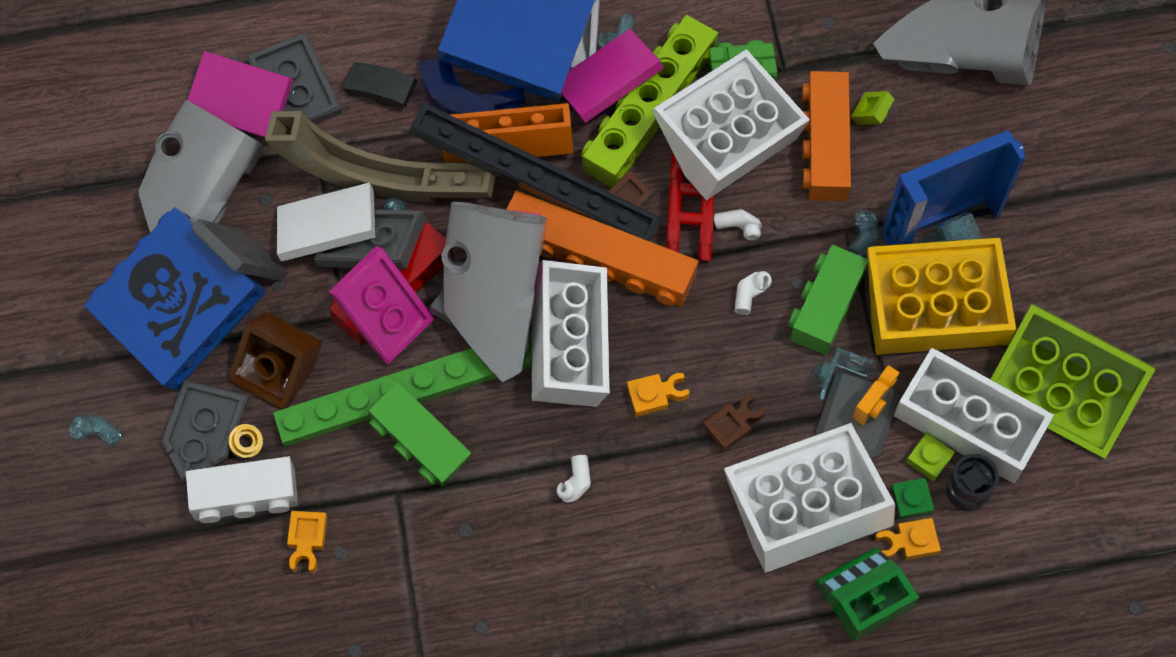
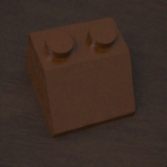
M264 312L246 323L228 380L280 409L288 408L313 371L323 342L278 317Z

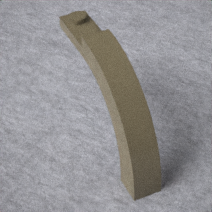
M302 111L271 112L265 141L272 149L295 166L335 185L350 188L370 182L376 197L414 203L435 204L436 198L492 197L495 175L471 163H426L383 157L357 149L337 140L318 128Z

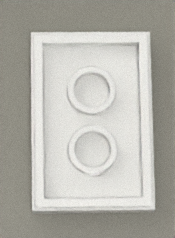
M370 182L277 206V255L281 262L375 238L374 190Z

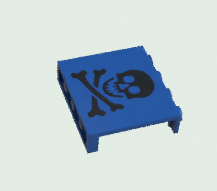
M176 207L161 216L157 227L149 235L138 241L134 252L126 260L116 265L111 277L103 285L93 290L90 295L91 298L84 305L163 386L173 390H177L183 384V381L187 380L267 293L259 283L250 279L246 274L234 272L192 231L193 223L189 220L191 217Z

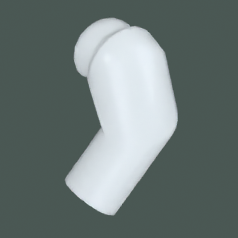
M737 209L714 214L717 229L736 226L743 230L744 237L751 241L757 240L761 236L760 229L762 224L760 220L745 210Z
M765 271L754 272L738 283L735 313L740 315L751 313L752 298L771 286L772 279L769 273Z
M587 455L571 457L573 476L565 481L564 484L560 483L557 487V495L564 502L577 501L590 488L591 480Z

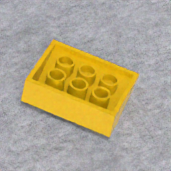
M1001 238L867 248L871 323L876 355L930 351L931 348L948 350L1009 345L1016 331V324Z

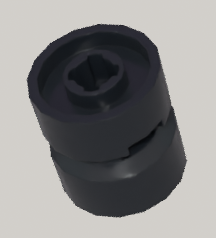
M969 454L962 457L956 463L946 483V495L949 501L956 508L963 511H975L982 508L989 500L999 480L995 464L988 457L981 454Z

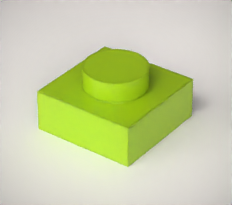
M888 91L864 92L851 118L857 125L881 124L895 99Z
M926 433L907 458L906 463L935 482L955 454V451L929 433Z

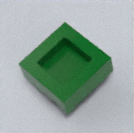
M926 478L892 484L891 492L899 520L933 514L934 507Z

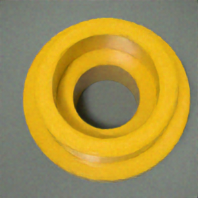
M241 424L231 431L228 445L232 453L237 457L251 458L261 450L263 437L255 426ZM240 437H248L251 442L250 447L241 446L239 442Z

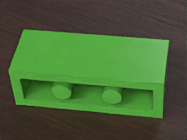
M833 244L827 255L821 253L814 268V272H817L818 275L814 282L808 280L801 296L805 303L801 310L795 308L788 323V327L793 328L790 337L791 341L827 356L865 274L868 259Z
M398 381L368 410L369 416L372 418L369 422L370 426L382 437L388 434L396 442L393 448L406 461L412 457L421 466L418 472L431 485L437 481L443 487L471 458V452Z

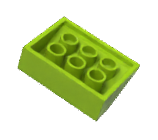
M1032 303L990 380L1054 414L1047 427L1048 429L1106 459L1156 369L1149 363Z

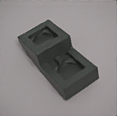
M353 62L342 88L347 95L375 98L379 105L407 107L417 80L415 77L389 68Z

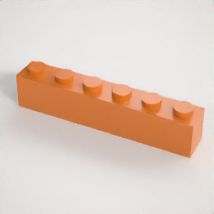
M515 191L506 209L537 213L547 218L543 249L540 256L545 258L555 257L563 260L565 263L606 267L607 282L614 280L624 284L627 289L634 293H647L656 297L662 304L668 306L675 304L682 307L697 275L698 260L521 191Z

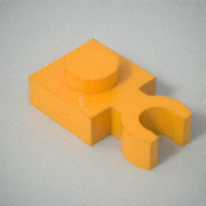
M889 365L885 368L878 380L874 382L856 406L853 415L854 420L864 426L870 417L876 419L887 404L883 398L897 381V376L900 372Z
M675 373L666 382L661 381L659 374L628 381L626 387L635 417L668 409L667 399L678 402L688 399L689 389L678 391L674 388L675 384L684 382V373Z
M291 511L287 545L289 548L297 549L289 560L292 572H297V565L303 559L309 560L310 573L316 572L318 564L313 550H324L328 518L326 513Z
M932 518L900 523L897 526L898 534L884 530L878 532L875 536V542L884 540L890 544L891 548L889 550L881 551L890 559L895 556L896 552L903 551L905 560L939 555L941 551Z

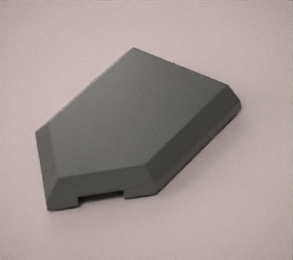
M836 373L815 435L852 423L870 459H876L881 455L900 394L890 389L883 398L887 402L883 411L876 419L870 417L863 426L853 419L856 406L874 383L845 373Z
M188 380L183 381L161 441L183 483L187 481L186 471L211 468L227 460L230 452L228 438L231 431L240 424L249 399L248 396Z

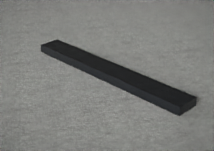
M423 102L409 129V134L559 207L649 242L661 218Z

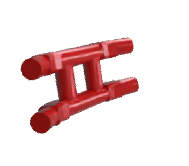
M674 153L671 155L666 248L679 253L680 225L700 226L698 260L711 261L715 195L706 201L692 183L683 182V171ZM682 195L701 196V213L681 212Z

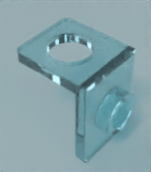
M837 347L832 363L825 361L818 380L824 383L819 398L824 400L836 366L869 377L874 361ZM849 361H855L861 364L862 366L854 365Z

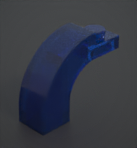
M438 58L418 62L423 90L429 104L449 115L526 107L523 87L491 94H478L465 89L458 83L453 73L452 64L440 61Z

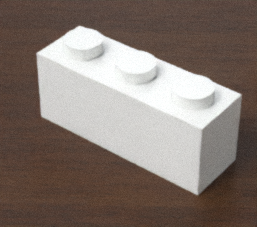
M290 456L186 471L189 512L195 521L199 520L201 523H214L219 521L220 517L232 515L236 518H249L254 516L255 512L267 510L270 513H283L289 511L290 507L298 506L295 468Z

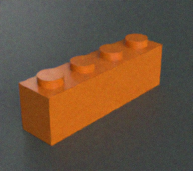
M810 71L808 83L802 84V102L807 103V111H803V113L810 119L803 131H808V140H803L802 159H808V169H803L802 187L808 188V200L847 202L851 189L849 72Z
M569 103L451 115L535 157L573 154ZM443 150L444 163H469Z

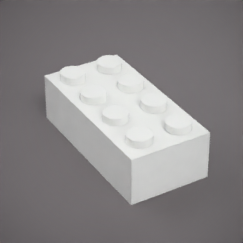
M542 260L537 267L534 286L536 294L531 321L532 401L597 407L610 393L607 268Z
M934 348L930 349L899 401L894 413V417L925 434L929 433L946 446L964 456L981 454L988 457L995 464L998 475L1014 484L1054 414Z

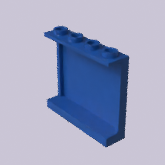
M457 0L438 49V60L559 103L565 81L596 0Z
M1007 130L899 175L881 232L887 246L912 244L916 231L985 202L995 219L1000 217L1025 160V151L1021 142L1017 139L1015 140L1010 131Z

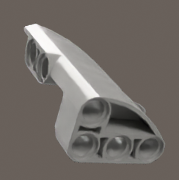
M930 0L899 20L873 44L883 61H896L902 68L910 71L953 74L957 73L959 68L988 70L993 73L996 81L1002 84L1030 86L1033 80L1043 26L1045 0ZM995 5L1001 6V8L989 11V9Z
M185 99L167 131L157 139L155 153L138 190L150 233L157 227L161 216L166 212H170L174 207L188 214L191 217L189 220L193 224L197 219L219 223L228 207L227 200L245 172L250 175L266 147ZM172 140H178L180 143L179 152L174 156H168L166 152L167 144Z
M451 202L445 248L442 252V261L444 263V312L476 354L504 382L522 372L536 292H534L536 273L539 256L543 249L547 218L540 215L477 204ZM455 246L463 248L467 254L466 261H455L451 256V248Z

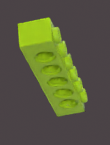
M687 14L680 24L675 23L671 27L667 35L668 40L663 47L658 46L653 52L664 68L618 100L616 104L617 110L612 117L607 116L602 121L598 130V136L594 141L589 140L581 152L583 171L611 188L630 170L660 128L652 112L653 109L691 85L708 61L709 48L717 45L718 32ZM684 51V52H687L688 54H686V55H680V54H678V53H676V52ZM662 74H667V75H670L671 77H670V78H662V77H660V75H662ZM649 97L654 99V101L646 102L642 99ZM634 121L638 124L634 126L626 125L625 122ZM609 145H618L621 148L617 150H611L607 147Z

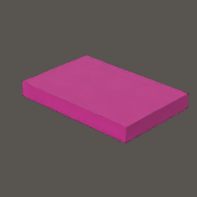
M628 29L569 70L561 96L586 123L664 67L661 61L635 33Z
M204 51L188 101L236 129L265 138L271 112L284 110L294 80L290 77Z
M376 246L329 291L381 361L388 365L435 320L384 249Z

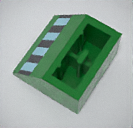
M877 547L816 581L853 642L913 609L919 599L902 569Z

